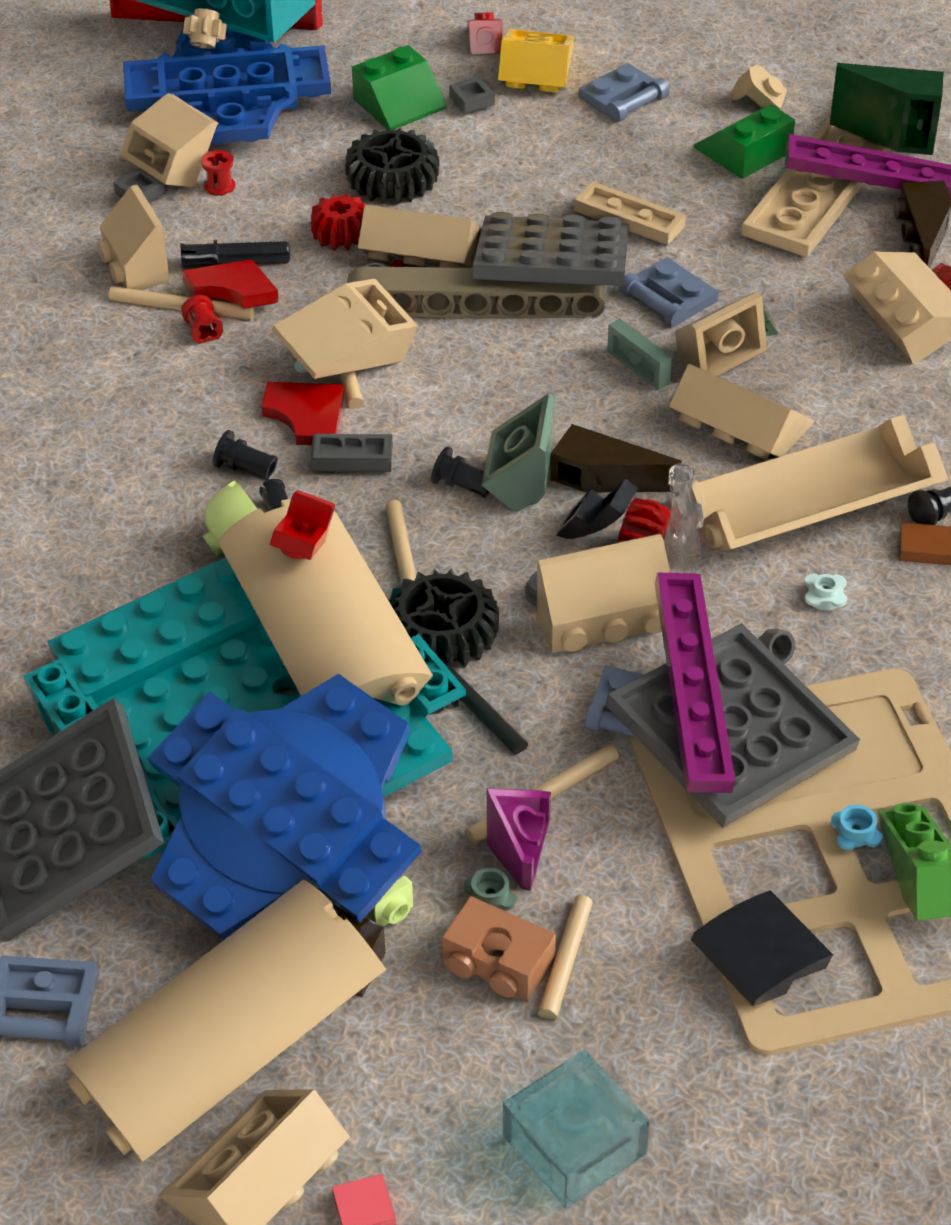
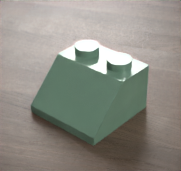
M550 393L492 430L482 486L512 511H520L530 504L538 503L547 490L546 483L554 442L555 397Z

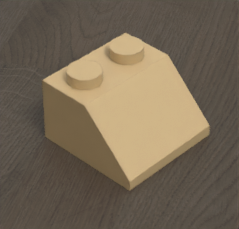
M130 186L101 223L102 241L97 242V247L103 263L110 262V272L116 284L122 283L124 288L144 290L170 282L162 223L139 186Z
M756 291L739 297L675 330L677 352L680 359L687 366L689 363L719 376L767 351L762 295Z

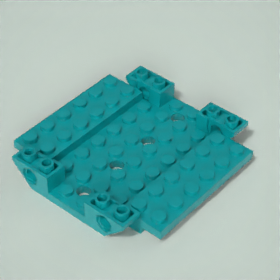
M226 557L48 640V647L55 661L23 675L28 690L51 737L112 698L124 706L164 841L163 845L145 855L142 859H148L165 850L181 816L179 787L154 769L147 757L210 691L236 711L240 707L247 713L262 710H279L301 696ZM419 634L411 637L433 676L419 691L418 695L409 704L404 706L374 698L407 721L411 730L390 781L384 783L382 788L384 797L453 762L451 747L424 715H429L466 696V689ZM283 688L297 690L290 696L276 694Z

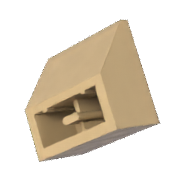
M167 93L131 122L120 155L166 185L193 187L196 185L202 168V157L208 152L218 122L175 95Z

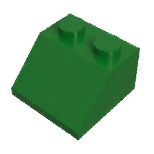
M409 45L398 47L394 51L369 58L365 62L352 66L353 99L385 128L388 127L390 130H395L447 109L428 61Z
M770 104L695 143L694 148L736 176L744 179L785 156L789 134L794 135L795 119Z

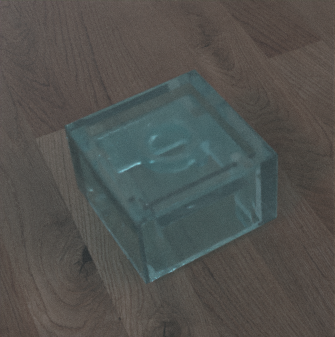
M585 1049L503 1102V1137L565 1208H568L647 1154L650 1120Z

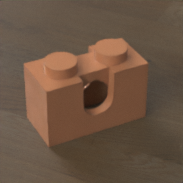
M470 896L442 937L443 964L447 965L452 973L461 978L467 979L477 975L489 981L492 990L502 997H517L528 1003L554 963L556 934ZM491 954H502V956H500V957H493V956H490V955H491Z

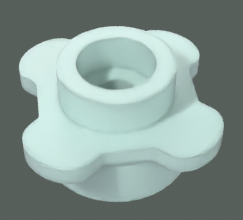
M812 573L807 575L804 580V584L808 587V593L805 595L806 603L825 611L844 606L847 603V596L843 593V588L846 587V579L837 574L818 575Z

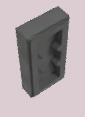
M313 434L311 471L391 472L392 434Z

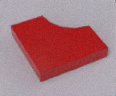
M252 259L182 271L183 283L193 296L204 295L208 298L228 300L237 303L244 309L278 302V289Z
M267 381L262 402V416L277 419L288 425L295 434L296 445H312L313 434L338 433L344 400V385Z

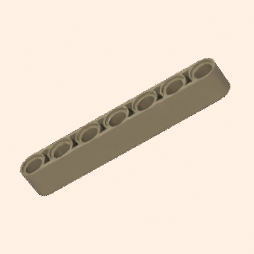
M357 267L348 274L347 283L376 279L410 317L519 319L584 318V315H592V318H597L603 313L605 308L603 285L473 279V268Z

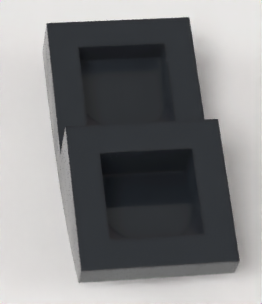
M624 479L605 498L590 489L571 508L556 535L566 539H574L596 533L608 527L625 513L638 488L627 479Z

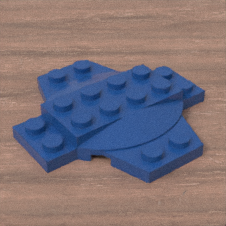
M227 28L225 40H219V43L216 42L214 49L192 46L190 44L191 38L187 34H183L182 29L176 41V52L173 56L170 57L169 54L163 53L157 59L123 62L127 111L137 110L145 112L167 93L173 94L218 122L210 143L211 145H220L225 142H255L260 139H269L280 111L298 109V97L307 96L314 98L331 94V81L325 45L290 48L281 43L278 45V48H275L269 41Z
M340 674L335 675L279 710H262L247 713L239 707L236 711L209 691L147 757L154 769L179 787V807L181 812L177 825L150 879L153 885L223 941L302 880L312 884L333 904L360 923L422 852L418 842L386 820L387 813L382 791L384 783L390 781L410 735L409 723Z

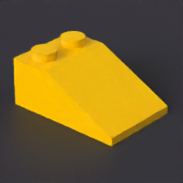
M510 28L502 38L498 80L506 81L505 86L510 88L522 89L525 88L526 83L539 85L538 90L545 92H558L559 87L565 88L574 35Z

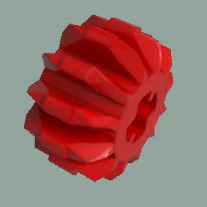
M348 193L339 197L332 194L330 199L320 198L319 204L312 206V213L310 214L313 238L319 240L321 247L331 244L334 251L342 245L347 250L350 249L351 243L358 245L364 206L367 204L362 203L360 197L349 198Z
M640 498L632 500L623 518L617 543L661 534L665 541L671 518L669 508L659 504L658 501L648 498L646 500Z

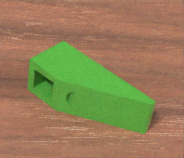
M901 803L895 805L893 809L878 810V818L903 899L916 920L951 917L950 842L924 806Z

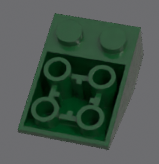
M837 63L829 124L896 152L933 155L943 96L944 72Z

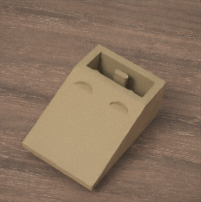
M376 279L345 283L273 325L272 331L310 375L316 379L404 361L418 325Z

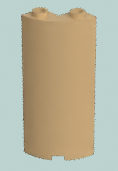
M905 414L890 418L880 426L701 482H698L696 479L689 481L677 489L679 494L677 505L685 519L690 517L710 548L729 551L942 483L949 479L935 442L917 448Z
M291 499L281 500L282 507L263 513L261 508L251 512L232 525L217 540L301 696L335 675L340 674L372 698L404 706L409 704L418 695L419 691L433 676L335 510L325 543L311 560L290 558L284 555L281 549L269 545L275 527L287 514Z
M305 880L300 881L65 1062L73 1074L66 1081L84 1106L92 1100L104 1112L112 1123V1126L105 1132L123 1156L132 1150L144 1162L387 970L349 920H343L332 908V902L312 884Z

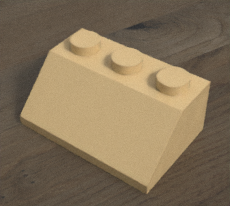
M365 205L358 249L368 253L367 259L389 263L391 256L403 258V264L407 266L424 267L425 262L439 263L438 268H471L482 228L470 219Z
M874 251L843 273L857 302L913 364L922 361L951 340V291L916 253Z
M689 363L669 405L670 408L681 412L678 420L700 429L702 423L714 427L713 436L730 444H734L736 438L748 443L745 451L765 460L768 459L770 453L778 457L784 456L814 423V420Z
M661 534L538 560L537 620L552 654L562 651L575 652L585 646L603 642L615 643L623 640L625 637L647 632L651 634L662 632L655 580L657 572L670 573Z
M315 1089L264 1090L160 1196L196 1225H268V1222L280 1209L291 1206L302 1196L304 1192L303 1185L315 1173L325 1170L337 1159L339 1155L337 1150L350 1136Z

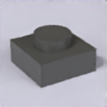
M480 76L449 85L450 98L464 114L495 105V93Z
M141 168L113 182L115 194L121 198L129 187L133 185L139 186L148 202L165 194L164 183Z

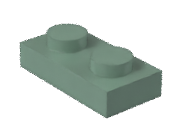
M619 318L608 324V353L657 390L670 384L672 356Z

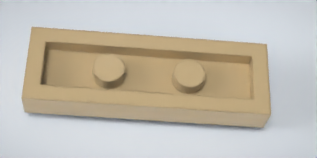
M593 181L574 199L575 212L597 220L603 217H617L621 219V223L629 224V232L667 246L685 227V214Z

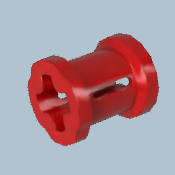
M222 150L206 153L201 160L202 167L206 170L207 176L204 189L214 196H223L233 192L236 184L231 178L232 155Z
M195 295L183 303L180 313L183 320L190 324L191 336L197 344L217 340L221 337L224 331L222 328L223 323L219 317L214 315V305L210 298L204 295Z

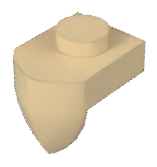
M756 65L740 76L732 89L730 99L737 101L748 95L761 108L771 104L781 109L787 89L783 87L782 82L777 77L771 76L763 67Z

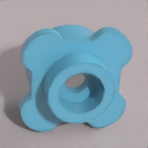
M850 805L841 812H836L832 815L831 825L837 829L839 835L837 844L840 848L852 850L854 847H862L864 845L877 847L881 844L883 835L876 829L877 817L870 808L863 805Z

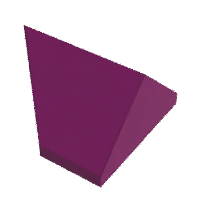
M486 788L487 846L522 889L531 891L550 822L551 792L543 790Z

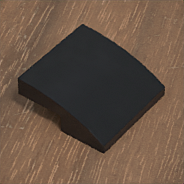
M771 890L749 898L721 913L695 931L691 937V941L752 1006L787 994L793 980L826 969L833 957L828 948Z

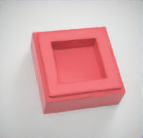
M383 1174L332 1187L333 1199L341 1225H396V1217Z

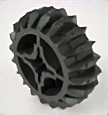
M387 127L385 131L381 132L373 130L371 135L361 134L360 140L352 141V147L347 149L345 174L351 189H357L359 196L367 194L370 201L380 197L383 204L388 199H394L398 204L400 198L405 197L412 202L414 194L424 197L425 190L433 189V183L437 182L439 176V156L434 148V142L427 140L426 135H416L415 130L405 132L401 127L398 130H390Z
M435 568L432 574L427 576L417 572L415 581L403 579L401 588H393L392 595L388 600L410 638L419 634L439 659L451 667L453 661L457 660L466 667L470 656L481 660L484 649L491 650L494 638L497 637V632L499 631V607L492 595V589L485 588L482 579L471 581L468 572L460 576L455 575L452 568L446 574H439Z

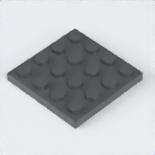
M494 212L491 216L485 215L473 263V279L624 286L629 224L621 223V219L617 217L600 218V221L585 220L584 217L579 215H568L563 219L549 218L548 215L541 213L529 214L527 217H513L509 212Z
M742 623L712 638L736 782L732 793L689 792L722 828L856 751L860 738ZM667 663L609 693L606 706L685 788Z
M114 698L0 770V936L8 941L164 844L124 706Z

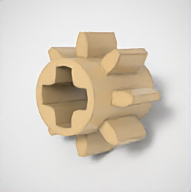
M195 9L194 15H190V18L185 17L183 34H187L191 38L190 44L192 46L214 49L216 42L219 43V40H225L227 24L221 23L222 20H219L220 14L209 9Z

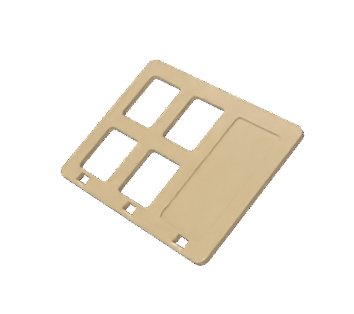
M892 668L806 685L860 738L856 751L724 828L715 821L689 792H686V789L635 736L628 735L630 746L701 926H704L721 913L733 907L711 854L713 848L796 830H806L812 836L836 891L832 894L786 903L785 905L812 933L839 927L851 928L858 939L879 986L881 994L878 996L782 1016L775 1011L771 1000L752 1006L720 972L749 1047L758 1054H779L951 1015V980L928 985L916 983L886 920L890 916L911 912L903 899L898 880L879 884L870 882L855 850H844L838 846L837 838L839 835L837 829L831 825L832 815L836 812H841L850 805H863L877 814L878 810L893 809L895 805L901 803L916 805L935 803L941 808L951 828V751L913 677L905 670ZM914 708L922 724L910 726L903 711Z

